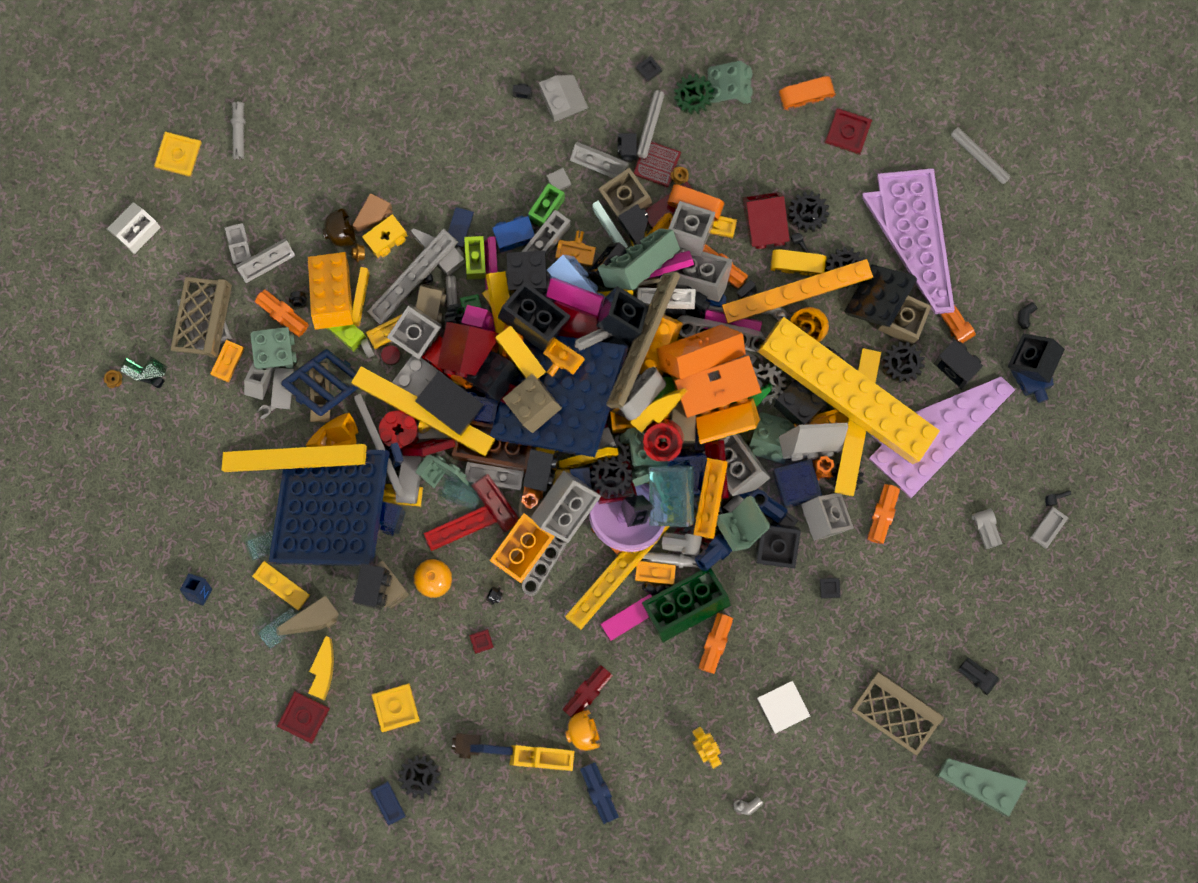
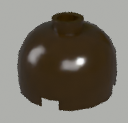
M344 208L330 213L326 217L325 228L322 229L325 239H329L337 247H347L355 244L356 241L354 228L346 219L349 218V215Z

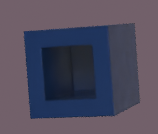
M189 573L180 591L188 601L204 606L212 588L206 579Z

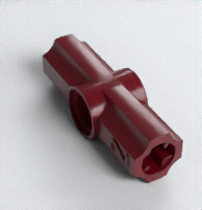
M603 666L597 667L589 679L579 686L575 691V695L562 710L571 718L575 714L584 711L599 696L601 689L613 675Z

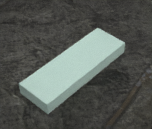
M596 201L593 203L592 210L614 243L620 242L624 247L628 248V245L600 202Z

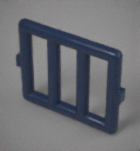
M328 349L320 352L281 382V385L296 397V401L302 405L304 403L318 416H323L358 389V387L352 384L347 386L320 364L322 360L327 358L352 379L357 374L351 368L349 362L346 360L342 361ZM314 368L342 392L334 397L309 377L306 372ZM300 378L328 402L319 407L291 383Z

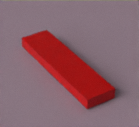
M483 506L423 534L431 551H434L496 523V520L487 507Z

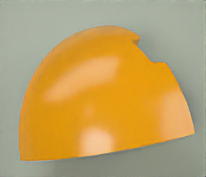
M345 413L332 419L309 439L306 446L356 444L355 435L358 434V429L350 413Z

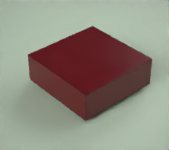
M488 629L469 635L475 654L494 648Z

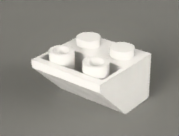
M133 202L107 230L135 254L161 227L147 212Z

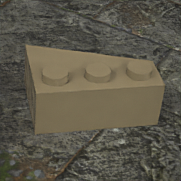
M422 284L419 289L416 308L441 324L443 313L440 312L441 307L445 305L446 288ZM437 332V334L429 344V347L438 338L439 332Z

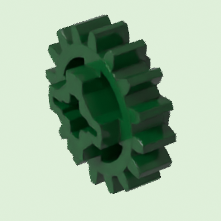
M697 73L694 78H692L691 74H688V79L682 77L683 82L676 83L679 89H674V93L677 95L674 97V100L677 102L678 108L682 107L681 110L684 113L688 110L690 115L693 114V111L700 114V109L706 111L705 106H711L712 104L709 100L714 99L713 94H711L714 92L713 87H710L712 85L709 80L706 81L705 76L700 78ZM704 87H705V91H706L705 96H704L703 93H702L703 90H704V89H703ZM697 92V94H698L699 96H697V95H696V96H695V95H692V96H691L690 93H694V94H695V93ZM683 93H685V101L682 98Z

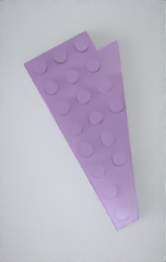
M934 169L878 174L879 191L863 193L862 199L909 274L917 278L915 284L927 303L931 305L934 314L953 313L955 309Z
M999 377L916 411L915 413L940 430L918 463L911 464L874 436L872 437L881 446L869 460L906 495L912 498L1015 389L1006 380Z

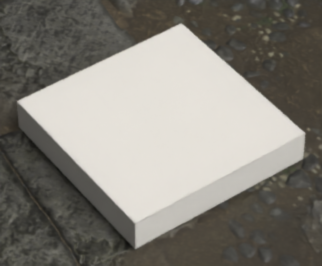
M793 681L757 698L774 733L810 717Z

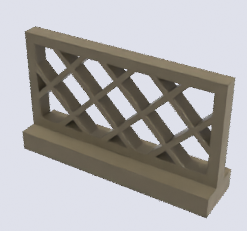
M185 277L171 345L172 351L218 358L232 288L228 281ZM190 283H197L200 287L192 294L189 292ZM210 285H216L215 292L209 296L205 289ZM203 292L207 298L198 304L194 297ZM192 300L196 307L187 312L185 305ZM210 302L212 309L205 314L201 307ZM199 310L203 317L194 322L191 315ZM188 318L192 325L183 330L181 327L182 322ZM206 320L208 322V329L201 332L197 326ZM195 328L200 335L191 341L187 333ZM185 336L189 343L184 347H177L178 340ZM201 338L205 342L203 350L196 349L194 346Z
M877 671L868 687L852 708L854 713L916 756L944 719L940 713L879 671ZM874 684L882 688V697L871 698L870 690ZM895 697L898 699L899 708L888 709L886 698ZM884 699L886 710L874 712L872 701ZM870 701L871 713L863 714L857 710L861 703ZM909 708L914 710L916 719L904 721L902 710ZM900 710L902 721L890 723L888 712ZM886 713L888 724L879 725L876 723L875 714ZM873 715V720L870 719L868 716ZM928 720L933 725L929 731L921 732L919 721ZM916 722L918 733L907 734L905 723ZM903 724L905 735L895 736L892 734L891 726ZM889 726L890 732L883 727ZM919 735L920 744L915 750L909 746L907 737ZM900 738H905L906 743L902 741Z

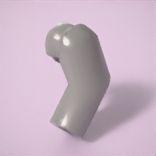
M782 307L761 313L762 315L771 314L778 321L783 317L787 319V312Z
M757 796L750 803L736 800L733 806L737 813L751 815L763 805V802Z

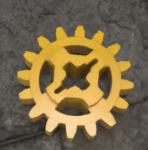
M701 727L693 730L692 733L695 741L692 743L703 763L708 761L713 769L721 765V761L718 758V754L721 752L710 732L705 734Z

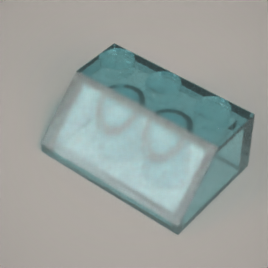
M694 466L649 467V501L653 505L649 516V526L688 527L694 524Z

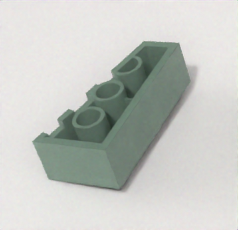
M658 229L640 240L641 244L627 248L626 254L620 257L616 255L610 259L612 263L605 266L602 264L597 267L605 287L616 288L618 286L621 289H636L643 280L648 279L650 274L661 268L663 263L673 258L674 254L680 250L674 231L671 229Z
M949 758L944 760L936 775L939 779L1003 816H1010L1028 782Z

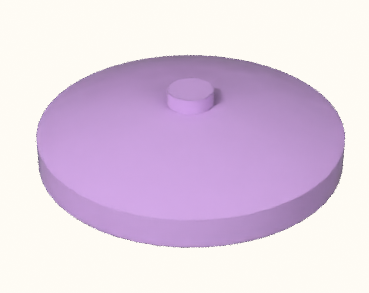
M647 483L635 487L637 496L644 495L653 505L646 524L627 527L621 508L623 501L598 504L597 501L590 511L589 520L593 531L609 547L624 552L641 551L653 545L661 536L667 520L666 507H664L658 492Z

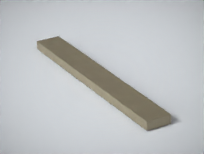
M663 273L650 302L642 332L634 340L606 405L610 408L624 407L680 278L679 273Z

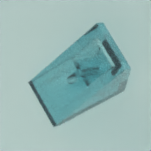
M448 480L445 481L440 495V499L472 510L477 509L480 497L472 487Z

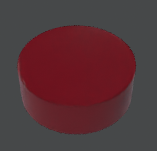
M387 346L381 352V358L387 365H395L400 360V351L395 346Z

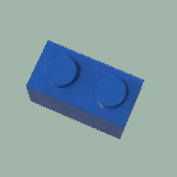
M518 216L513 219L514 221L508 223L505 221L500 222L495 227H492L500 253L527 245L535 234L529 216Z

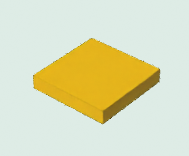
M165 132L154 167L191 177L201 141Z
M410 684L372 694L382 732L420 722Z

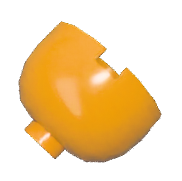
M814 307L802 308L795 312L790 320L797 327H809L811 330L808 335L818 342L822 341L828 333V319L820 309Z
M437 559L426 560L416 568L414 584L423 596L437 598L446 594L451 587L452 573L443 561Z
M589 710L575 714L568 723V731L565 732L568 742H573L576 748L583 751L600 747V744L596 743L600 739L594 719L589 720L588 717L591 714Z

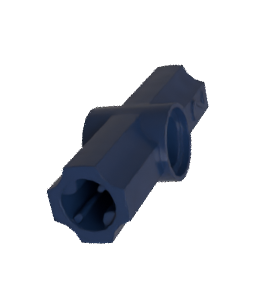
M758 488L739 494L743 499L748 496H752L754 500L759 496L764 497L765 502L758 506L763 514L777 524L784 519L788 512L785 507Z
M723 534L715 537L708 545V548L696 557L695 562L701 570L707 572L720 559H725L732 552Z
M596 763L581 768L580 771L587 784L588 793L593 804L596 805L603 824L619 818L611 800L610 791L606 782L603 781Z

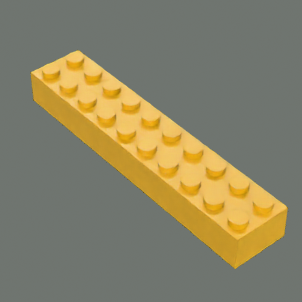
M785 317L777 322L757 351L911 464L920 462L940 432L939 429Z

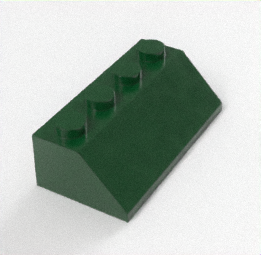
M711 568L707 572L701 570L642 602L662 642L673 638L731 606L728 594Z

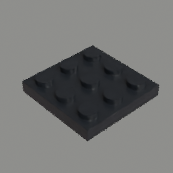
M871 264L870 269L873 278L860 283L844 312L851 317L890 327L917 278L912 274Z

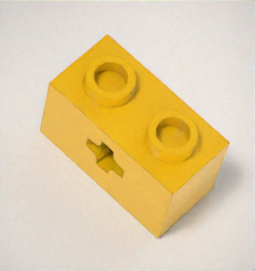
M392 214L362 237L374 255L379 258L380 256H387L391 252L390 249L395 245L400 246L406 241L407 233ZM386 235L389 237V240L383 239V236Z

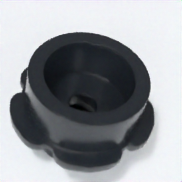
M294 291L290 294L289 302L294 307H302L307 303L306 294L302 291Z
M492 587L486 600L491 602V605L494 603L498 604L501 600L503 593L500 592V587Z

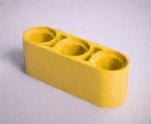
M777 249L772 251L770 270H782L781 272L792 274L798 272L800 275L808 276L818 275L825 272L827 257L821 254Z

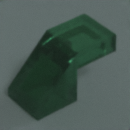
M150 357L142 368L126 358L122 363L120 371L138 381L163 377L167 366Z

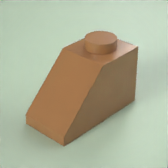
M370 193L352 225L354 230L359 232L376 227L392 215L391 204Z

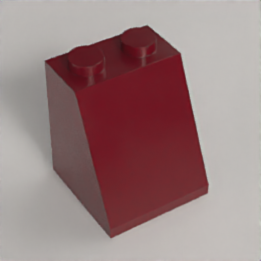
M780 192L742 197L748 235L752 247L763 249L768 244L782 246L785 245V242L790 241L785 199Z
M559 301L553 302L570 315L566 327L558 336L579 339L601 329L596 326L599 315H593Z
M447 322L437 368L445 369L444 373L465 378H467V374L476 375L497 342L495 337L500 333Z

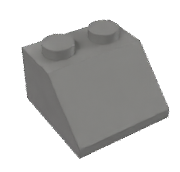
M556 75L539 82L540 92L554 122L588 109L574 75Z
M835 493L819 496L801 504L814 541L854 529L842 494Z

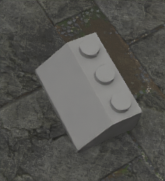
M680 248V250L675 254H679L689 250ZM690 251L694 265L673 271L680 274L675 289H687L690 286L692 287L691 289H696V292L708 296L707 299L719 302L727 287L732 259L702 252L701 255Z
M848 423L799 425L779 436L783 459L791 458L792 461H798L803 458L814 460L823 456H828L829 459L835 457L836 453L842 451Z
M739 434L719 439L724 440L725 458L728 462L726 469L727 485L729 492L733 496L756 490L770 479L768 473Z
M563 471L531 519L542 530L569 543L601 496L577 477Z

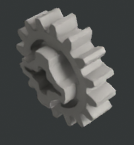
M769 363L766 364V367L759 364L758 369L753 367L759 387H762L765 381H768V384L771 383L773 386L770 391L772 395L766 396L761 401V404L764 405L765 401H768L769 405H771L772 399L776 401L778 395L783 393L781 389L786 388V384L782 383L786 378L780 377L782 370L776 372L775 365L769 368ZM763 372H766V373H767V374L762 375V376L759 375L760 373H763ZM773 377L777 379L778 386L774 383Z

